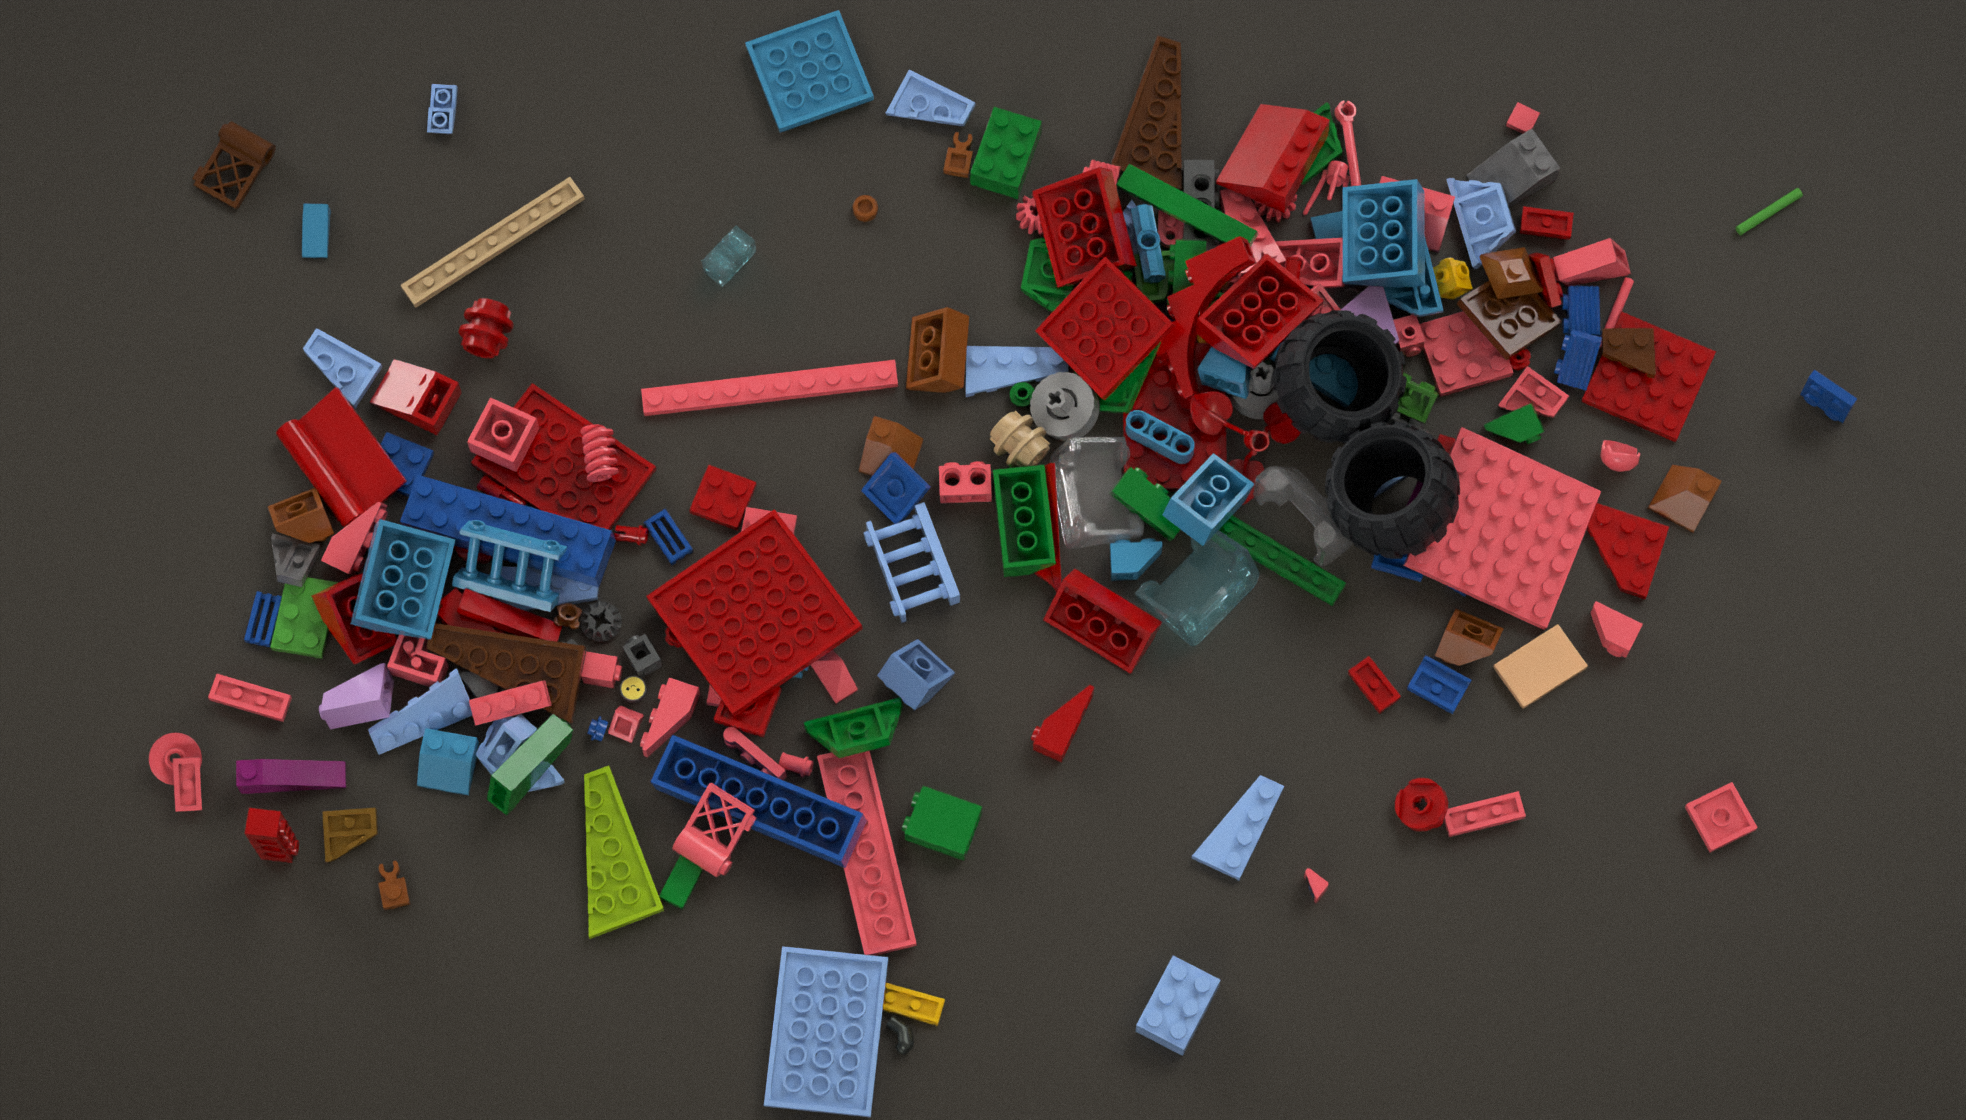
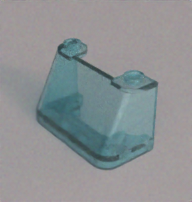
M1219 530L1204 546L1191 538V546L1194 551L1161 585L1154 580L1143 583L1135 592L1138 600L1190 646L1199 644L1254 588L1259 580V571L1248 549Z

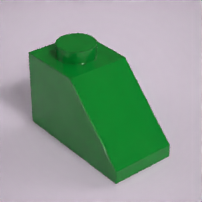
M1532 403L1484 424L1485 429L1517 442L1526 440L1527 444L1541 439L1540 433L1545 431Z

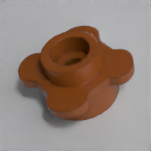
M572 603L560 604L557 607L558 615L554 618L555 625L577 629L579 627L578 619L582 614V610Z

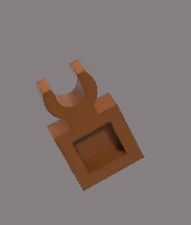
M955 132L953 136L955 148L948 147L943 173L968 178L973 151L967 150L972 146V135H968L966 142H960L959 132Z
M393 861L394 869L389 873L385 872L383 864H379V872L386 880L378 883L384 910L411 905L406 879L404 877L397 879L400 873L397 861Z

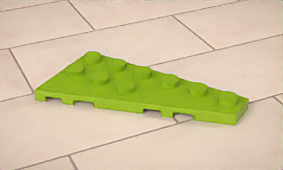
M609 765L584 775L589 939L664 911Z

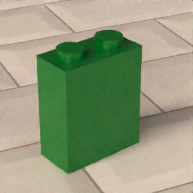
M922 786L920 793L915 792L912 799L911 807H914L911 817L906 816L902 826V831L905 832V840L964 861L982 815V806Z

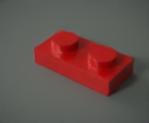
M1523 206L1520 234L1570 240L1574 213Z
M1370 656L1348 670V675L1379 714L1401 698V695Z

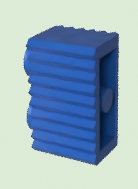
M1569 286L1567 293L1563 294L1562 310L1567 312V318H1563L1562 332L1570 336L1573 329L1600 337L1599 287Z
M1573 329L1570 336L1565 335L1561 350L1565 351L1563 360H1557L1554 374H1558V383L1587 390L1602 337Z

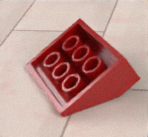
M1260 104L1216 180V184L1285 213L1328 137L1330 120L1304 109Z
M1097 167L1032 191L1057 287L1080 283L1104 257H1107L1121 272L1137 267L1112 170Z
M1266 253L1197 319L1196 334L1214 349L1255 369L1289 336L1294 328L1314 313L1324 303V300Z

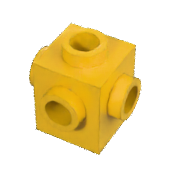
M1445 258L1439 262V265L1433 267L1441 298L1454 300L1473 290L1469 269L1464 261Z

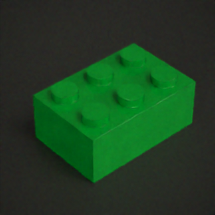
M994 107L970 172V185L1018 199L1042 133V121Z

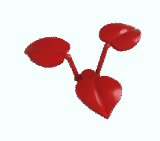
M1217 391L1194 394L1190 402V413L1194 424L1200 431L1215 435L1220 432L1224 425L1245 436L1244 444L1251 451L1245 456L1244 461L1234 459L1228 463L1254 483L1246 501L1242 504L1244 505L1254 498L1263 484L1265 476L1263 465L1259 461L1249 460L1257 452H1262L1268 448L1270 443L1269 433L1274 441L1286 444L1294 441L1301 432L1291 425L1293 421L1286 412L1282 414L1277 402L1270 404L1263 412V420L1268 425L1264 428V431L1250 430L1248 432L1226 421L1231 417L1233 411L1231 401L1226 395Z

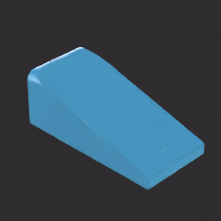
M303 204L302 258H328L331 215L328 204Z

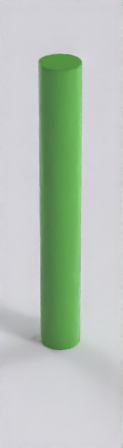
M1799 188L1794 189L1736 226V231L1739 235L1746 233L1803 196Z

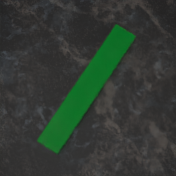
M1131 164L1127 166L1116 183L1117 188L1223 244L1241 236L1248 240L1251 247L1258 236V231Z
M1233 515L1213 535L1331 606L1334 605L1346 586V582Z

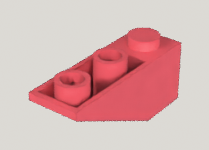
M377 502L334 535L321 561L351 575L360 572L365 563L364 555L367 549L370 548L375 525L379 519H386L388 512L385 510L388 505Z
M672 678L668 679L666 685L662 684L658 694V699H660L657 709L653 708L649 718V723H652L649 733L644 732L640 743L645 757H649L692 718L700 696L699 687Z

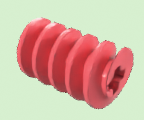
M600 424L583 427L581 434L584 435L582 443L585 445L583 452L586 454L584 460L587 464L585 467L586 473H588L587 480L590 482L605 481L619 472L618 468L611 467L617 463V459L609 457L616 454V449L608 448V446L615 444V440L607 438L613 435L614 431L606 429L605 426Z

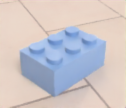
M1172 956L1136 1025L1135 1032L1183 1056L1219 988L1220 979Z

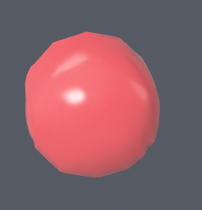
M1603 441L1601 460L1609 469L1623 472L1630 471L1638 465L1640 453L1638 452L1637 454V448L1615 441Z

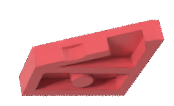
M1527 366L1498 407L1502 410L1514 411L1532 403L1537 415L1554 418L1568 400L1569 395Z

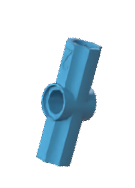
M1147 204L1137 205L1131 209V216L1144 282H1160L1166 279L1153 207ZM1148 240L1152 241L1154 245L1146 247L1142 243Z

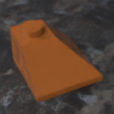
M1525 247L1484 253L1479 256L1497 299L1540 293L1544 290Z
M874 416L866 438L859 472L873 476L893 452H896L914 470L924 439L897 422Z
M1672 465L1648 509L1694 533L1722 481L1697 468Z
M315 488L268 506L277 532L308 543L324 541L334 534L320 496Z
M1455 609L1435 656L1441 658L1445 663L1458 666L1493 654L1504 628Z

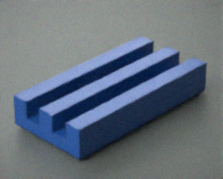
M666 509L644 521L645 527L648 528L649 533L671 565H674L677 560L685 558V555L693 553V548ZM662 517L665 518V520L667 521L675 535L678 537V539L684 546L683 550H680V548L677 546V544L675 543V541L673 540V538L671 537L663 523L660 521ZM654 522L675 551V555L671 554L652 526Z
M256 592L244 638L246 643L271 647L282 596ZM262 600H264L265 602L260 617L257 633L255 638H252ZM275 602L266 639L262 640L270 604Z

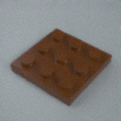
M1490 281L1463 296L1457 303L1506 360L1559 327L1562 322L1537 293L1497 299Z

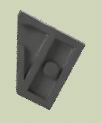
M272 534L277 582L302 587L320 553V544Z

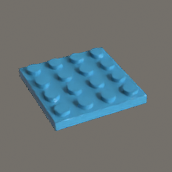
M839 10L745 42L780 133L874 100L873 93Z

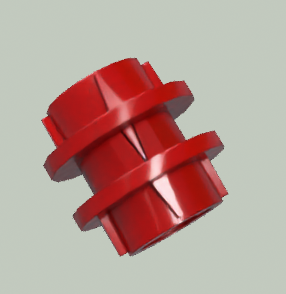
M481 298L474 301L473 307L467 308L463 315L464 319L470 324H462L458 331L459 335L463 337L461 345L464 350L482 358L490 359L498 356L500 349H505L509 343L508 338L502 333H510L514 327L513 322L509 319L511 315L509 308L503 303L492 299Z

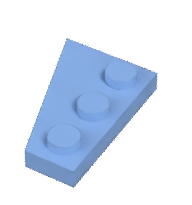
M317 328L303 348L304 353L330 382L340 389L355 409L382 369V365L379 362Z

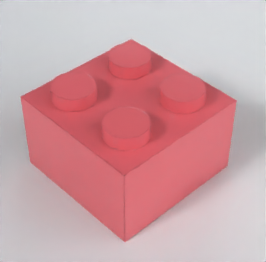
M490 397L467 441L470 452L517 472L539 430L536 417Z

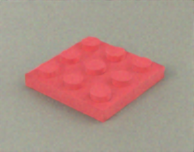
M1463 311L1419 324L1425 339L1423 351L1440 397L1513 376L1514 372L1509 359L1506 360Z

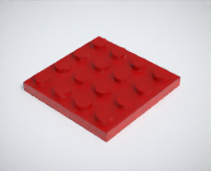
M1104 257L1035 331L1102 399L1106 400L1176 325L1107 257Z
M1621 312L1614 328H1653L1655 378H1649L1642 371L1635 368L1629 369L1619 361H1612L1601 356L1581 402L1676 442L1716 351Z

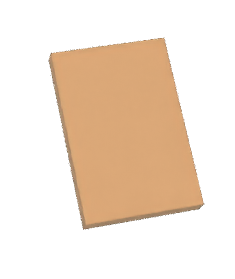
M1558 624L1493 666L1522 709L1588 667Z

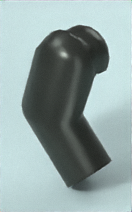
M893 1015L887 1022L886 1027L897 1034V1052L906 1055L914 1046L913 1031L908 1025Z

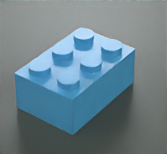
M1213 453L1171 497L1162 516L1204 546L1246 501L1254 483Z

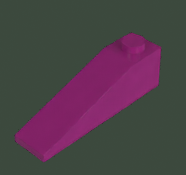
M278 759L237 760L236 786L241 794L346 788V762Z

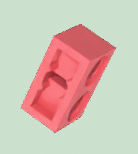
M976 461L970 463V465H959V463L950 462L944 464V466H939L940 503L992 502L990 464ZM975 477H981L985 482L981 485H975L971 480ZM956 478L959 483L955 486H949L946 484V480Z

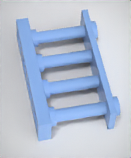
M925 502L915 505V514L912 515L911 519L875 531L872 522H866L867 531L863 532L868 547L873 546L893 599L890 602L894 616L899 615L902 623L907 621L905 610L938 598H948L950 606L960 603L958 588ZM913 528L922 530L924 537L921 538L920 542L883 554L879 540ZM925 551V553L930 552L933 561H930L929 565L892 577L887 565L888 563ZM932 574L934 576L939 575L942 584H939L938 588L901 601L896 587Z

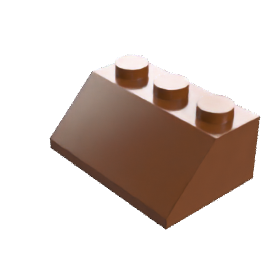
M946 307L912 317L906 389L946 393L963 388L969 327L968 315Z

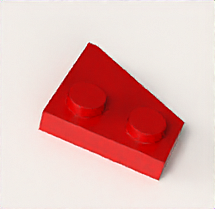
M1538 252L1529 254L1531 262L1535 263L1537 276L1544 289L1541 292L1544 302L1549 307L1562 305L1560 298L1563 297L1560 284L1555 281L1556 265L1554 260L1550 259L1548 255Z

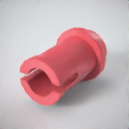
M784 752L779 760V765L783 769L799 773L801 777L805 775L810 776L814 764L807 756L800 758Z

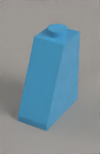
M1211 347L1198 367L1201 384L1247 399L1249 396L1251 367Z

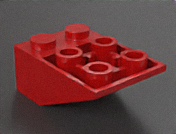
M394 359L373 395L370 404L438 436L462 392L459 383L436 371Z

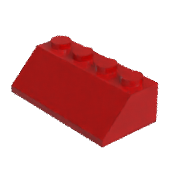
M1074 569L1063 579L1043 619L1130 674L1153 642L1162 624L1160 620L1077 569Z

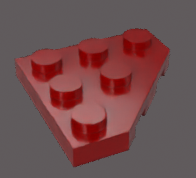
M1596 503L1587 526L1589 535L1593 537L1598 546L1599 553L1608 569L1610 568L1620 591L1646 599L1669 526Z

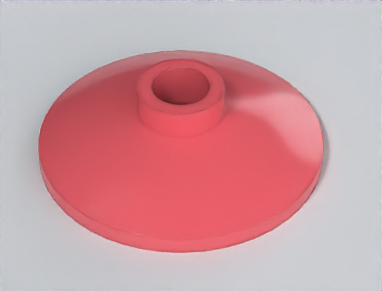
M183 733L165 734L157 739L151 747L149 753L151 771L156 778L166 784L174 785L173 762L170 760V756L174 753L179 754L180 758L199 757L201 767L202 754L198 744L190 736Z

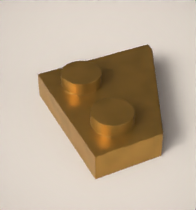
M376 808L322 811L326 863L336 860L378 835Z

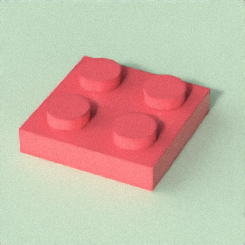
M1733 782L1685 805V809L1710 853L1756 831L1758 828Z

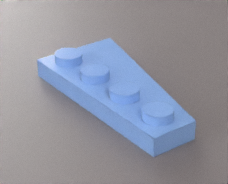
M1260 775L1192 855V859L1240 880L1284 786Z

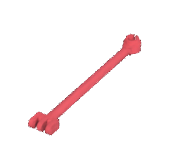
M1343 100L1335 108L1334 114L1340 125L1343 126L1351 186L1361 185L1352 125L1353 117L1356 115V107L1352 102L1347 101L1345 103Z

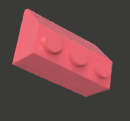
M1382 176L1380 183L1396 182L1399 180ZM1423 188L1425 195V239L1428 250L1439 253L1455 196Z

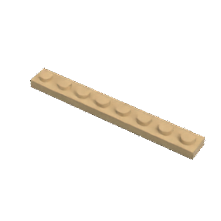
M571 177L565 179L401 284L402 290L415 308L585 200L584 195Z

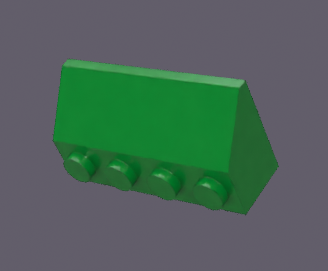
M1036 465L993 470L1004 577L1030 575L1055 565L1045 466Z

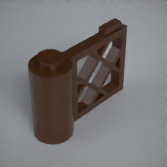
M231 121L228 124L225 123L220 128L218 133L220 142L204 168L199 166L192 179L195 181L193 185L196 188L238 210L263 167L273 158L276 145ZM222 151L230 154L232 164L219 167L217 159ZM248 164L254 168L249 177L240 179L237 167ZM234 168L236 180L223 184L220 172ZM217 173L219 185L210 188L203 185L208 175ZM238 185L239 194L235 201L228 199L225 194V188Z

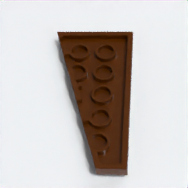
M1157 35L1111 165L1121 167L1120 174H1123L1127 166L1131 164L1182 191L1181 43Z

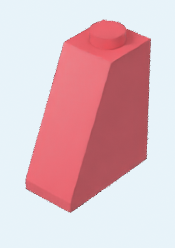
M1611 238L1553 257L1556 265L1554 276L1557 281H1560L1566 287L1631 274L1625 250Z

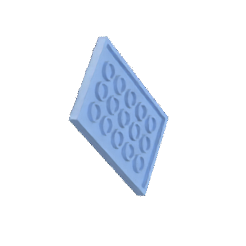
M782 946L764 1107L871 1118L888 957Z

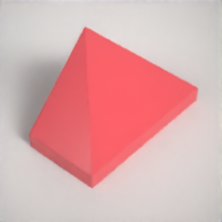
M831 650L811 664V667L835 704L858 691L844 661L834 650Z

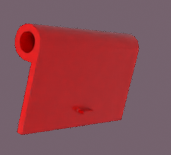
M335 387L300 420H290L284 423L276 432V436L344 528L377 502L384 503L407 482L338 387Z

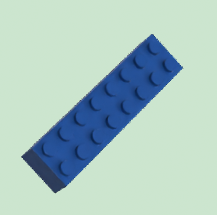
M420 475L416 477L400 520L403 526L455 539L454 546L467 550L469 549L470 537L461 535L460 529L468 521L479 520L488 526L541 540H555L560 545L567 546V551L559 560L554 559L552 574L598 588L616 542L612 530ZM480 540L479 553L493 557L495 543ZM505 546L503 560L517 564L519 550ZM530 553L528 567L542 571L544 557Z
M672 735L651 780L656 790L695 806L699 803L708 784L713 783L755 810L753 816L757 817L751 828L752 830L846 868L867 822L864 814L675 735ZM712 792L708 798L711 810L723 807L720 797ZM737 807L729 809L732 821L736 823L742 822L746 813ZM724 811L714 813L726 818Z

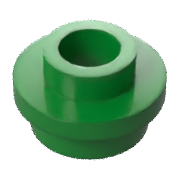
M1017 383L1010 390V400L1017 407H1028L1035 390L1028 383ZM1020 391H1025L1027 393V396L1020 397L1018 393Z

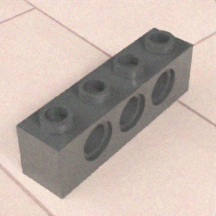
M1184 160L1183 192L1213 208H1219V192H1214V184H1216V180L1219 177V169H1214V160ZM1204 185L1207 187V190L1198 191L1195 187ZM1184 223L1183 239L1206 241V251L1219 246V241L1208 235L1206 238L1196 237L1195 234L1200 231Z

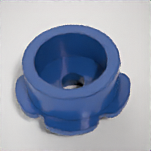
M601 716L598 717V720L592 719L587 734L592 735V741L594 739L602 741L608 721L602 720Z

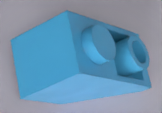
M1143 539L1141 542L1130 543L1129 540H1117L1115 543H1110L1111 581L1137 580L1161 555L1162 541L1156 542L1155 539Z

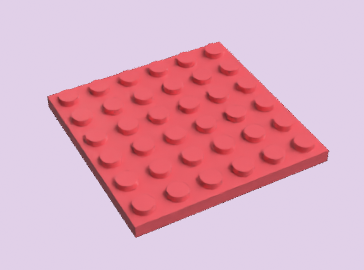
M1461 427L1449 453L1458 472L1460 482V495H1458L1459 509L1454 523L1448 524L1447 534L1438 543L1434 541L1427 546V551L1416 556L1409 553L1403 566L1545 630L1548 627L1601 491Z

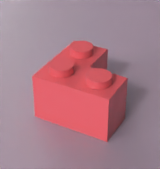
M405 635L398 636L387 665L391 675L430 687L437 681L439 683L444 681L449 666L446 658L427 652L428 639Z

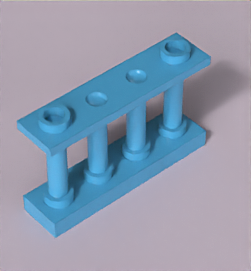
M479 520L468 521L460 529V534L470 537L466 567H462L453 576L452 586L462 589L466 588L480 594L551 612L558 604L560 593L553 592L550 589L554 559L559 560L567 551V546L560 545L555 540H541L488 526ZM480 540L495 543L490 574L478 572L476 569ZM505 546L519 550L514 581L504 579L501 576ZM530 553L544 557L540 587L530 586L525 582Z

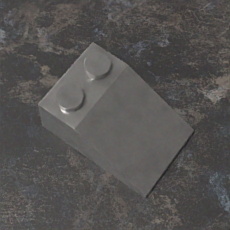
M1530 129L1507 143L1466 175L1468 181L1475 180L1481 183H1500L1510 208L1557 180L1560 167L1533 129Z

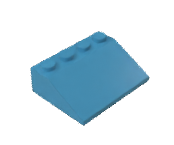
M1417 179L1343 187L1344 284L1394 288L1425 285L1424 189Z
M379 519L374 528L350 624L374 631L431 639L455 539Z

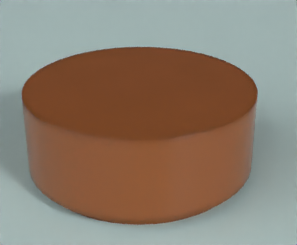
M862 195L855 199L853 214L858 220L868 222L877 216L878 204L872 196Z

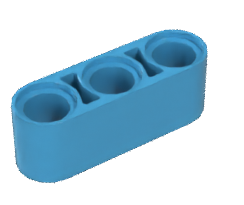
M1134 410L1127 415L1125 429L1128 437L1176 463L1186 464L1192 459L1195 445L1189 435L1141 410ZM1139 421L1144 426L1140 429H1135L1131 426V423ZM1157 433H1162L1166 436V439L1158 441L1153 436ZM1185 445L1189 448V451L1181 453L1177 451L1176 447Z

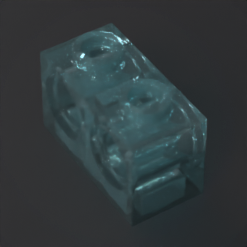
M735 225L702 260L704 272L723 287L756 253L755 240Z

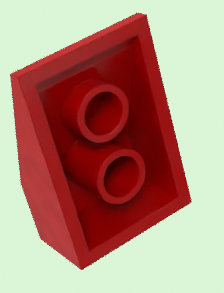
M363 573L351 576L311 595L321 619L353 664H357L394 646L397 642L395 634L374 631L350 624Z

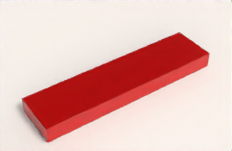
M466 588L456 612L514 635L557 642L562 626L555 625L554 621Z

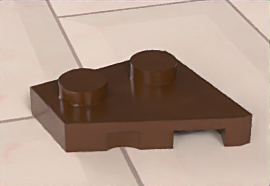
M1602 328L1601 343L1603 357L1612 361H1619L1629 369L1635 368L1646 373L1647 377L1655 378L1653 328Z

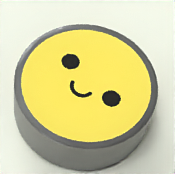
M629 676L622 681L620 692L625 701L638 703L645 698L647 688L643 679L638 676Z

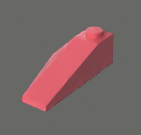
M1343 238L1275 241L1285 259L1286 257H1299L1302 259L1299 279L1302 283L1313 287L1319 283L1324 288L1345 286L1343 283Z

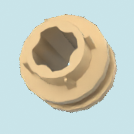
M1017 411L1006 414L992 429L990 440L995 444L994 452L998 456L1008 452L1010 455L1006 463L1010 468L1016 466H1036L1050 449L1048 446L1050 443L1044 438L1046 431L1043 427L1032 430L1030 427L1032 426L1033 418L1030 415L1022 417Z

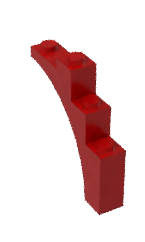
M1241 236L1185 261L1188 267L1185 270L1187 278L1194 285L1167 297L1169 302L1167 309L1171 318L1175 319L1173 323L1176 326L1161 341L1156 355L1163 359L1169 358L1167 365L1171 373L1175 374L1178 383H1176L1177 391L1181 397L1191 401L1194 394H1200L1196 380L1194 360L1198 336L1196 334L1197 319L1209 308L1211 302L1228 282L1240 272L1256 264L1248 240Z

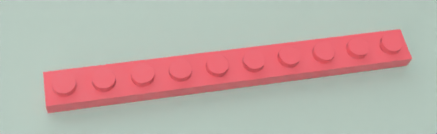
M895 360L645 388L641 389L644 416L893 388L898 387Z

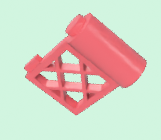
M709 783L688 823L677 837L672 850L715 877H719L721 874L725 876L732 866L730 861L731 854L744 830L750 831L757 817L753 816L755 810L713 783ZM712 792L720 797L723 807L711 810L708 798ZM737 807L746 814L742 822L733 824L729 809ZM724 811L728 825L716 828L712 813ZM707 815L710 830L702 831L694 826L699 816ZM729 829L732 840L728 846L719 841L717 831Z

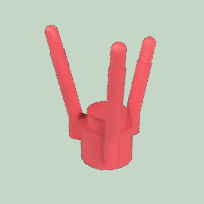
M1331 161L1329 163L1328 170H1323L1322 177L1310 197L1303 215L1308 214L1326 180L1330 185L1327 196L1328 200H1332L1336 187H1340L1342 184L1343 187H1348L1350 176L1347 175L1349 168L1347 164L1341 161Z

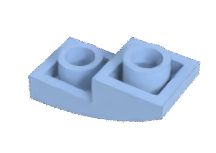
M432 84L427 133L453 134L457 105V85Z

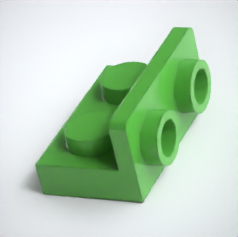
M1403 372V376H1406L1407 381L1405 393L1398 402L1399 407L1397 411L1426 423L1439 393L1434 391L1435 386L1421 381V384L1411 381L1412 376Z

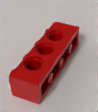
M249 808L245 835L260 859L292 863L293 856L298 855L299 840H296L295 833H293L292 828L281 811Z

